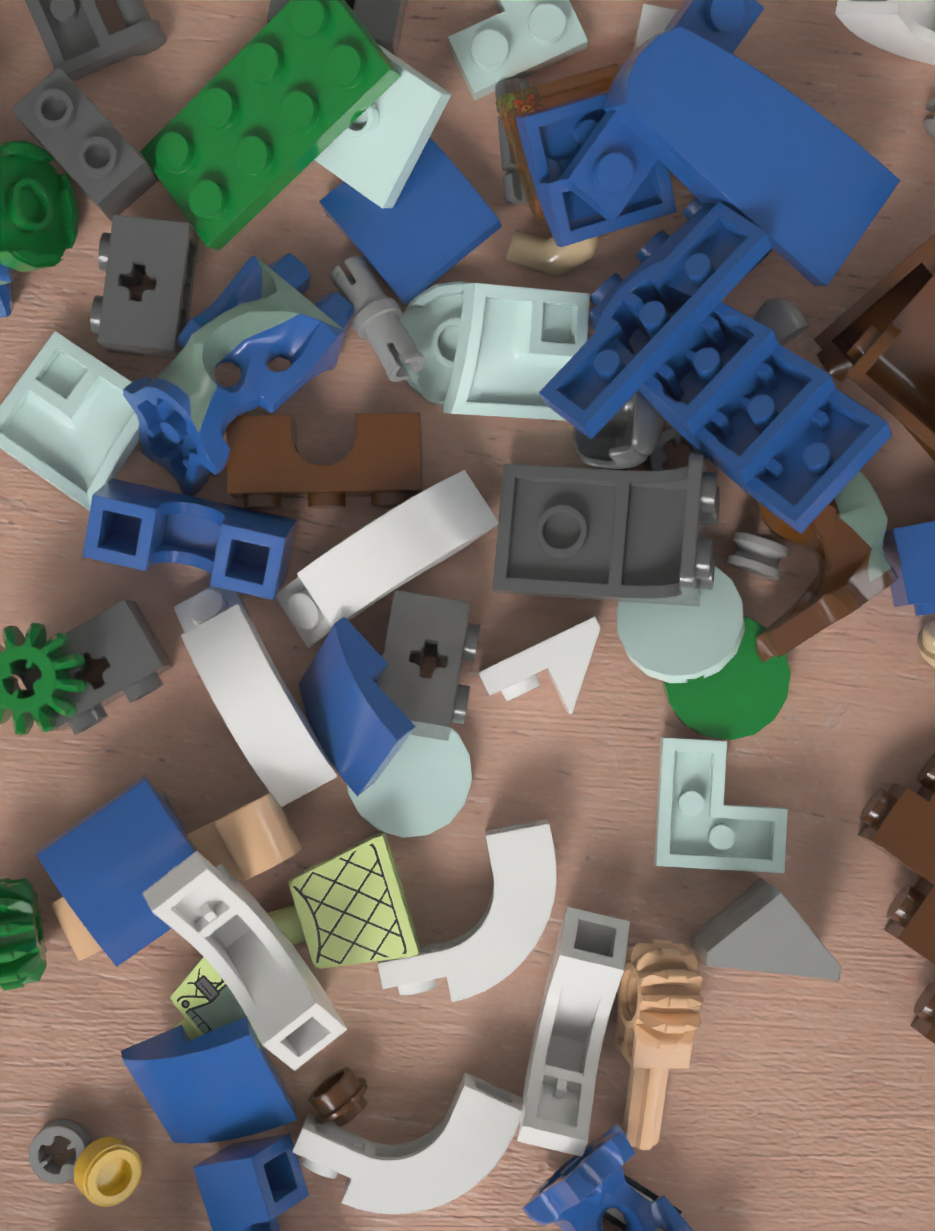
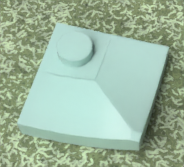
M482 283L464 284L457 349L443 404V413L566 421L545 404L539 392L587 342L590 294Z
M54 331L0 405V449L90 511L92 495L111 478H117L140 440L137 415L123 396V389L131 381Z

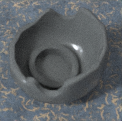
M638 390L592 440L574 427L575 451L583 463L609 470L632 469L642 464L649 455L654 453L662 437L665 418Z

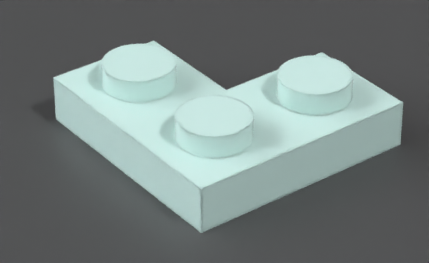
M496 0L501 13L448 37V46L474 101L495 92V86L501 80L523 79L576 55L588 47V39L569 0Z
M661 737L654 864L664 867L785 873L788 809L784 807L724 804L727 741Z

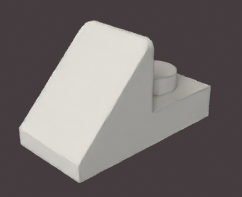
M596 617L590 618L478 672L489 696L501 691L506 701L518 697L540 686L541 684L536 673L546 669L567 713L572 714L601 627Z

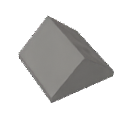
M763 879L758 880L692 934L691 948L706 966L840 980L841 966L786 897Z

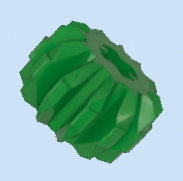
M31 623L25 637L17 626L10 625L3 628L5 647L0 644V725L7 722L13 716L15 734H29L34 720L43 732L53 731L57 727L54 710L66 717L74 716L78 711L75 703L65 694L67 691L85 692L87 690L88 683L86 681L70 679L69 670L81 667L85 663V659L82 654H71L61 657L68 646L70 637L65 633L58 632L47 641V632L44 624ZM26 667L39 668L42 678L33 683V689L21 690L18 679L23 678L27 674Z
M10 878L0 879V988H3V991L23 988L24 984L40 981L47 967L45 956L47 949L42 913L38 905L37 893L26 878L10 880Z

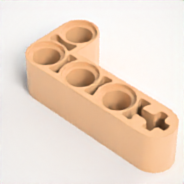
M271 793L186 834L203 857L215 867L222 864L238 881L242 879L245 881L297 854L302 848L283 809ZM64 897L50 903L78 961L102 950Z

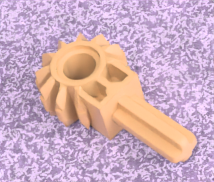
M651 940L650 943H637L636 946L628 947L624 973L617 990L618 1008L616 1012L618 1016L614 1045L630 1064L622 1130L625 1132L631 1146L639 1150H650L653 1145L659 1142L669 1069H689L695 1029H698L702 1022L700 1011L701 1004L704 1002L701 992L703 978L697 972L698 961L694 953L688 951L685 944L672 943L671 940Z

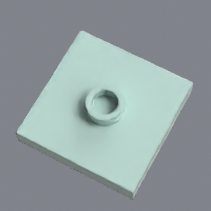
M380 46L401 74V77L339 135L315 161L381 208H393L452 94Z

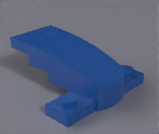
M684 0L663 32L654 35L638 46L621 65L609 89L604 107L606 113L559 180L606 220H616L659 159L702 204L714 203L716 205L720 202L767 232L772 248L814 286L827 287L901 180L814 108L764 73L733 55V52L764 10L760 3L756 0Z
M718 202L662 262L657 261L637 273L616 292L604 308L594 328L595 333L541 389L539 394L550 409L592 440L639 390L648 402L700 453L704 454L709 461L743 490L801 534L892 436L887 421L837 390L830 374L780 345L774 330L721 302L772 248V244L765 230Z

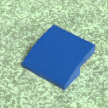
M609 90L515 117L534 188L556 245L559 247L677 212L669 169L659 159L616 220H606L559 180L606 113L604 107Z
M429 137L393 208H381L344 181L319 201L328 217L367 260L369 267L404 306L502 227L500 220L431 137Z
M342 617L333 625L300 680L299 688L308 720L326 756L341 778L358 797L376 782L416 726L376 684L388 663L345 617Z
M144 775L36 850V856L74 913L117 967L172 929L151 911L143 892L198 850L184 833L183 823Z
M247 1017L190 1040L183 1026L180 1025L121 1050L123 1062L173 1142L192 1144L233 1140L271 1130L297 1120L294 1102Z

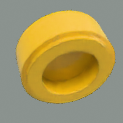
M111 1136L97 1139L89 1144L79 1155L74 1167V1182L77 1189L91 1203L100 1207L114 1206L126 1200L138 1186L142 1175V1162L138 1153L124 1140Z

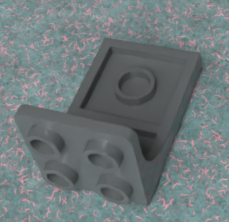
M690 454L689 465L663 471H627L504 464L493 590L501 594L700 607L701 589L713 590L715 551H712V539H705L706 525H718L720 487L717 486V473L707 472L704 454Z

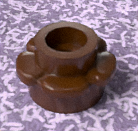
M349 1067L342 1068L325 1079L308 1099L318 1112L315 1117L317 1123L324 1124L327 1121H333L337 1127H341L359 1115L367 1105V1101L363 1097L368 1087L364 1078L357 1079Z

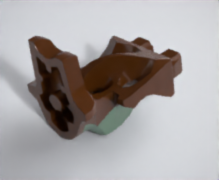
M861 470L801 534L757 501L763 521L769 529L780 538L813 552L819 561V572L793 606L755 637V652L762 662H766L774 656H783L826 627L859 609L863 604L899 578L883 553V538L887 527L886 513L871 483Z

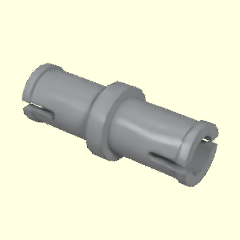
M356 256L345 260L344 262L355 278L356 283L351 276H346L340 265L332 271L330 279L341 295L354 306L355 312L352 322L354 330L360 339L369 341L385 368L386 375L390 381L400 382L410 378L411 376L401 362L399 354L403 362L409 363L415 373L419 372L424 366L425 358L418 351L400 321L403 315L401 308L395 299L386 297L364 257Z

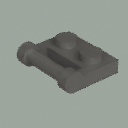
M25 0L54 69L60 67L72 81L130 56L151 53L159 49L166 42V37L159 21L150 18L143 0H116L127 28L111 35L95 0Z

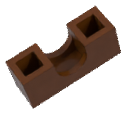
M420 412L356 413V436L351 451L341 461L325 466L312 464L300 456L297 448V423L291 415L237 416L226 430L227 444L231 448L230 457L227 462V493L234 499H244V509L251 510L282 509V498H308V508L346 507V497H371L372 507L395 508L409 500V496H416L423 492L422 421Z

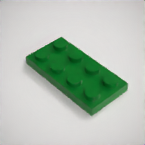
M290 0L140 153L205 245L220 251L401 77V74L345 0Z

